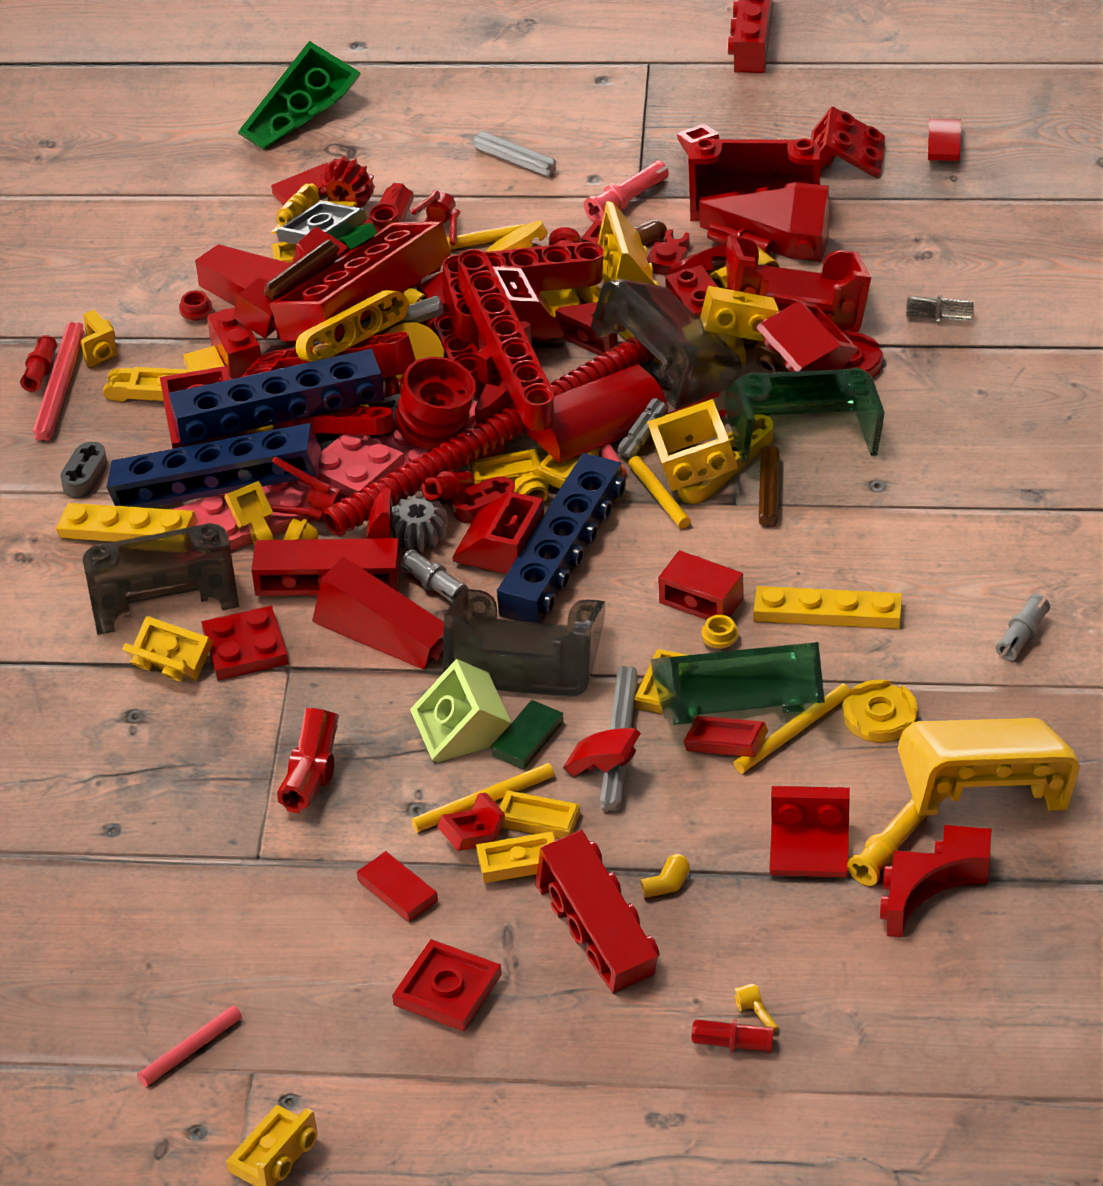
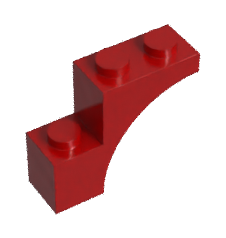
M944 825L943 841L935 840L934 853L894 850L892 866H885L883 889L890 890L889 896H881L880 919L887 920V936L903 937L905 926L912 913L925 900L938 892L967 884H988L992 828Z

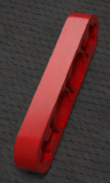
M356 406L273 425L275 430L311 423L314 433L381 435L395 428L392 409Z

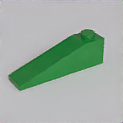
M309 41L239 129L238 134L265 150L342 99L360 77L361 72Z

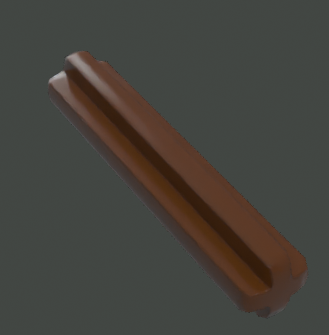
M325 240L266 283L264 294L272 301L277 300L338 256V245L334 244L332 240Z
M764 446L761 449L759 523L762 526L770 525L773 527L778 523L780 450L776 446Z

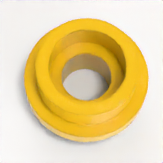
M714 615L708 618L702 627V640L706 645L713 648H727L737 641L738 628L730 617Z

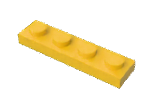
M68 503L55 529L60 538L186 547L198 519L194 511Z
M756 586L753 622L900 629L902 593Z

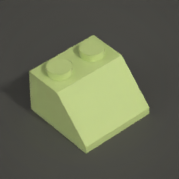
M458 659L448 667L410 709L430 757L437 763L489 748L512 723L489 673Z

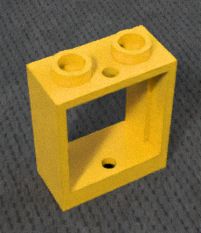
M713 399L647 421L671 491L738 469L729 438ZM714 437L718 438L716 440L704 443L702 445L672 455H668V453L712 439ZM701 469L706 470L703 474H699L698 472Z

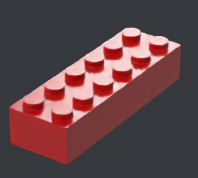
M442 222L390 223L378 231V234L351 249L272 302L270 307L281 341H297L299 335L304 331L381 291L391 290L403 293L409 288L420 285L422 283L421 280L427 275L439 272L443 261L447 257L452 256ZM367 310L361 315L360 322L370 316ZM339 324L334 332L337 342L341 339V335L345 333L342 324Z

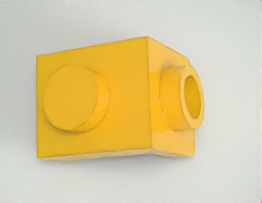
M95 309L84 313L83 319L87 337L81 340L84 361L88 367H92L118 355L115 331L111 322L108 319H103Z

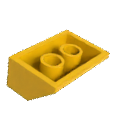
M606 201L597 244L604 249L603 277L601 282L609 309L612 311L649 313L651 301H655L658 295V282L654 281L652 277L653 268L652 264L647 261V247L642 245L638 231L613 202Z

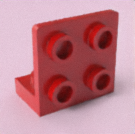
M831 106L812 130L810 139L820 147L821 169L824 166L829 167L837 156L876 178L881 173L885 135L880 133L875 127L868 126L855 119L848 112Z
M772 786L769 866L771 875L848 876L850 787Z

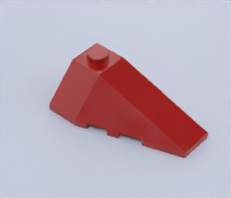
M795 182L786 184L785 188L769 190L768 187L757 188L756 193L744 195L732 192L701 197L699 200L700 227L708 230L711 223H719L736 230L745 228L748 233L772 240L771 252L792 259L822 262L829 238V186Z

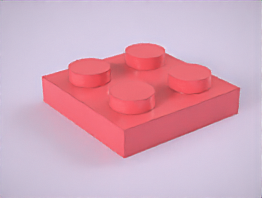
M342 434L321 452L318 476L314 478L341 489L342 494L351 497L353 493H360V489L364 487L369 488V484L378 482V479L387 477V474L395 472L396 469L405 464L404 453L366 435Z

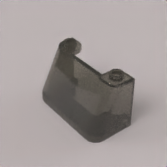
M621 278L604 283L590 327L600 337L612 332L618 334L627 329L662 362L658 376L662 380L667 378L671 392L667 393L665 398L671 406L678 409L699 401L709 393H720L736 387L741 373L740 357L717 334L705 331L701 319L670 290L662 286Z
M207 523L132 539L98 544L88 549L83 555V565L97 635L115 632L114 624L117 617L122 613L123 617L130 616L129 603L199 590L201 602L208 601V597L215 598L221 604L222 611L240 607L228 535L225 528L217 524Z
M462 588L444 615L443 671L445 672L458 659L488 672L496 690L564 697L578 696L584 693L591 680L605 620L606 601L586 599L576 602L569 610L567 625L497 619V604L492 595L482 590Z

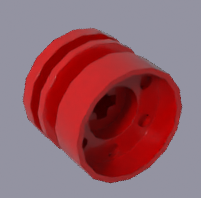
M430 356L418 359L409 365L403 377L400 390L401 396L395 413L396 428L401 436L413 445L424 449L439 448L440 444L448 443L449 439L457 438L458 434L466 432L467 422L470 417L469 411L473 405L476 392L475 379L467 368L445 357Z

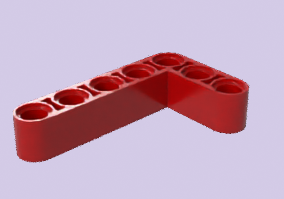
M594 242L485 252L493 267L521 268L540 292L595 286L602 281L604 249ZM460 254L452 255L443 261V295L456 337L465 342L478 341V327L458 285V257Z
M404 331L371 336L335 355L340 356L372 349L382 377L405 374L408 366L416 361L409 335ZM296 348L276 350L259 357L241 377L308 363V361H303L298 357Z

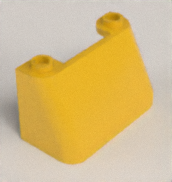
M1038 718L918 721L904 729L898 745V752L918 816L937 815L939 810L937 805L948 797H951L952 801H960L963 787L1031 785L1030 788L1034 798H1042V795L1045 797L1048 811L1067 810L1080 768L1074 750L1045 721Z

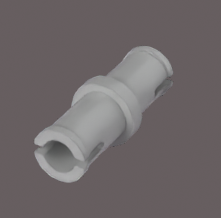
M414 549L404 554L401 559L402 564L400 568L420 580L421 585L425 589L436 591L454 605L459 604L465 598L466 590L468 589L467 585L446 573V568L440 563L433 564Z
M1038 594L1031 595L1021 612L1013 615L1009 621V629L996 645V651L999 655L1002 654L1006 647H1010L1003 656L1004 659L1009 661L1015 660L1025 643L1032 640L1037 634L1038 624L1051 608L1047 599L1040 608H1037L1043 596Z

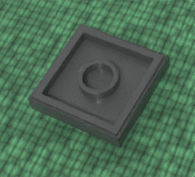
M320 201L278 228L276 234L279 241L297 245V242L317 226L335 239H338L366 221L367 216L362 208Z

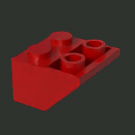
M493 267L519 321H526L531 324V337L540 340L563 338L564 331L547 300L521 268Z
M797 301L762 321L756 327L765 337L763 340L765 345L772 351L780 353L786 360L784 365L787 369L798 376L805 374L815 379L821 377L834 380L858 350L853 342L817 304Z
M510 491L481 508L453 555V562L507 574L544 515L543 499Z

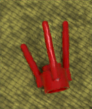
M433 190L428 198L411 209V214L416 215L426 208L427 217L424 222H442L443 224L450 219L449 243L452 246L456 244L457 218L460 215V210L455 208V200L450 194Z
M278 457L272 459L274 464L301 479L297 481L310 487L306 503L311 504V508L270 505L273 512L311 516L321 520L325 509L328 507L333 508L335 503L340 502L342 496L341 489L315 479Z

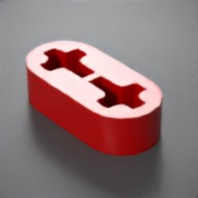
M497 476L463 489L457 497L452 499L454 517L460 522L472 523L481 508L510 491L514 492V482L510 478Z

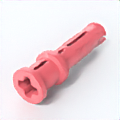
M657 160L621 184L606 186L602 194L597 197L590 196L585 200L584 209L587 216L593 222L595 220L602 221L606 201L613 202L620 211H623L627 207L629 200L662 180L667 179L669 176L668 168L657 173V170L666 166L662 161Z

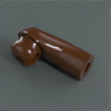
M651 220L637 227L633 226L638 231L643 246H648L663 239L667 231L666 225L659 220Z

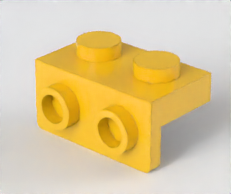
M146 616L134 645L124 643L122 651L132 658L131 664L143 670L150 671L153 666L162 669L161 674L172 680L182 682L183 677L197 681L214 641L207 636Z
M276 1104L226 1161L228 1172L254 1186H274L278 1181L284 1180L290 1173L295 1161L303 1152H308L317 1140L318 1131L314 1111L306 1108L298 1116Z

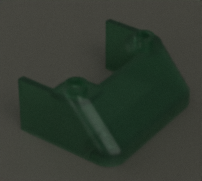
M863 369L749 373L742 375L726 389L724 397V408L741 462H748L754 426L753 415L755 414L782 415L855 411L870 456L878 454L885 411L872 376Z
M819 642L651 659L652 674L664 718H672L673 725L695 723V715L782 706V714L803 712L805 710L804 704L825 703Z

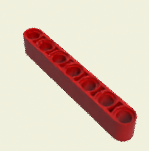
M477 249L463 251L458 257L459 289L523 424L531 430H545L554 421L553 389L489 257L485 252Z

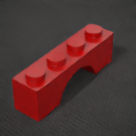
M316 226L297 242L292 264L325 240H332L339 247L338 256L324 266L326 267L347 253L348 246ZM258 277L238 294L233 318L266 339L273 331H278L270 307V304L274 301L264 294L265 285L270 280Z

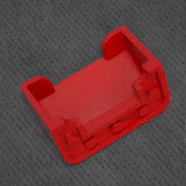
M701 138L691 144L689 148L690 221H700L699 200L701 197L732 192L744 195L756 193L757 188L768 187L769 190L785 188L786 184L795 182L821 185L820 147L816 142L807 138Z
M736 235L728 236L726 246L728 290L774 298L779 312L797 301L817 304L843 333L859 332L872 278L859 252L845 250L831 252L823 262L821 273L758 265L759 249L752 239Z

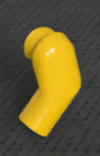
M681 854L670 855L660 875L640 879L643 897L648 898L678 891L690 872L688 859Z

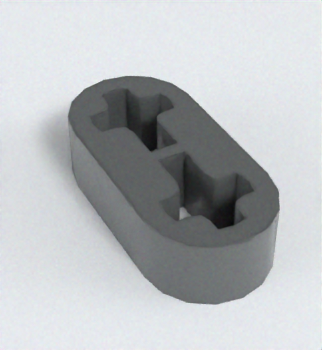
M86 442L75 449L60 475L63 491L67 496L79 498L88 495L93 490L108 464L105 448L102 444Z

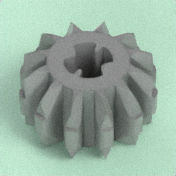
M413 495L412 500L400 499L399 505L392 507L391 538H398L399 547H405L407 552L411 549H419L423 553L424 548L436 549L438 542L445 541L448 516L440 501H431L425 497L417 499Z

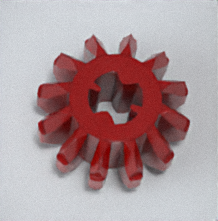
M345 155L340 159L334 158L321 174L319 182L322 188L320 192L328 195L327 201L357 202V208H362L374 193V188L376 187L373 184L374 175L367 173V165H359L357 158L352 161Z

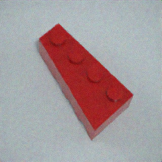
M581 829L540 847L535 886L542 895L547 892L550 893L553 901L551 902L552 910L558 918L566 915L570 935L577 944H587L586 954L588 960L610 991L615 993L655 975L660 952L654 938L651 935L646 936L642 930L636 908L631 903L627 904L622 897L621 886L616 875L613 872L608 873L604 867L598 845L594 841L589 842Z

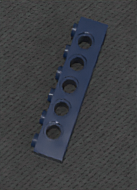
M372 349L171 392L169 393V399L180 443L185 445L383 401L384 392L381 371Z
M311 423L121 458L112 460L106 488L115 506L149 508L230 493L257 481L263 487L301 480L272 462L274 457H278L312 477H317L321 447Z
M582 453L498 587L497 601L500 617L539 627L546 614L552 613L558 594L561 590L564 591L567 588L572 571L575 567L581 565L586 548L589 544L595 542L600 525L603 521L609 519L614 502L624 494L626 479L622 477V462Z

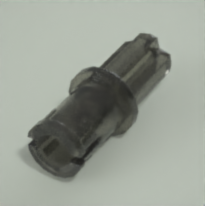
M908 295L906 317L936 318V321L940 322L941 318L970 321L974 315V303L972 301L943 299L942 295H938V298Z

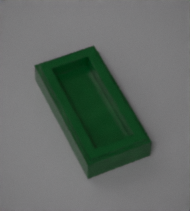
M531 700L491 747L492 756L525 769L564 722L563 712Z

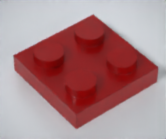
M272 605L201 621L204 636L214 641L209 654L217 681L289 664L286 648Z
M430 939L392 994L393 1005L464 1032L501 977V964Z

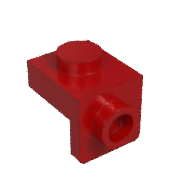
M486 792L479 793L472 810L441 815L437 828L457 851L476 848V844L496 841L505 819V813Z

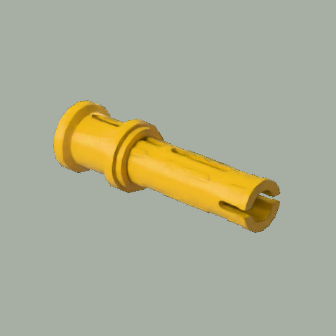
M913 797L881 834L872 835L867 839L865 849L860 855H854L848 861V871L857 882L866 886L875 885L880 879V872L883 868L893 864L894 850L898 851V848L928 816H918Z

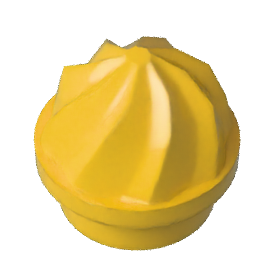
M534 472L529 474L523 473L522 476L515 480L514 492L542 498L544 503L548 498V483L544 477L536 475Z
M294 518L284 537V540L318 539L317 529L309 524L308 520L303 519L301 522Z

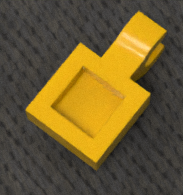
M259 481L224 496L238 528L246 525L249 526L254 545L255 540H274L271 530L264 519L272 515L273 511Z

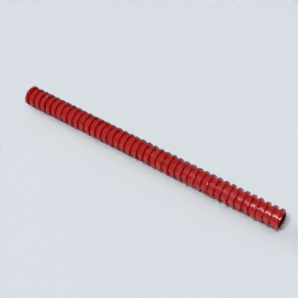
M677 314L668 316L667 319L665 318L659 323L652 325L651 328L643 330V333L636 334L635 337L620 343L618 347L615 346L610 351L602 353L601 356L595 357L593 361L590 360L585 365L577 367L576 370L570 371L568 375L565 374L559 380L552 381L550 385L554 396L636 364L640 366L645 365L647 361L655 359L656 356L658 357L664 352L671 350L672 347L680 345V342L683 343L688 340L689 331L686 323ZM512 404L509 408L501 410L500 413L492 415L491 418L483 420V423L476 424L474 428L467 429L465 433L458 434L457 438L449 439L448 443L440 444L439 448L431 449V452L424 453L422 458H415L413 462H408L404 467H400L395 472L387 474V477L378 479V482L369 484V488L364 487L360 489V493H353L351 498H344L342 503H335L333 508L328 507L324 510V520L327 527L333 534L341 537L345 535L346 531L350 532L354 530L355 526L359 527L364 521H368L373 503L384 488H391L392 506L394 507L399 504L400 499L406 500L408 496L411 497L417 491L420 492L422 483H427L425 481L426 478L437 477L439 473L444 471L456 472L461 466L464 467L470 461L477 460L478 456L482 457L487 452L495 450V447H500L504 442H509L513 437H518L521 435V432H526L527 427L523 424L515 405Z

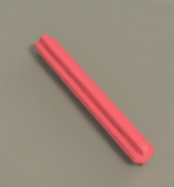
M69 322L66 325L33 428L34 438L38 441H49L53 436L81 347V340L85 334L83 330L84 325L80 322Z

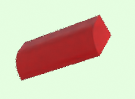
M636 364L554 396L553 424L549 428L539 431L527 428L526 434L559 463L582 455V453H587L627 437L629 430L642 412H645L647 405L652 399L657 398L666 405L667 401L654 377L640 365Z

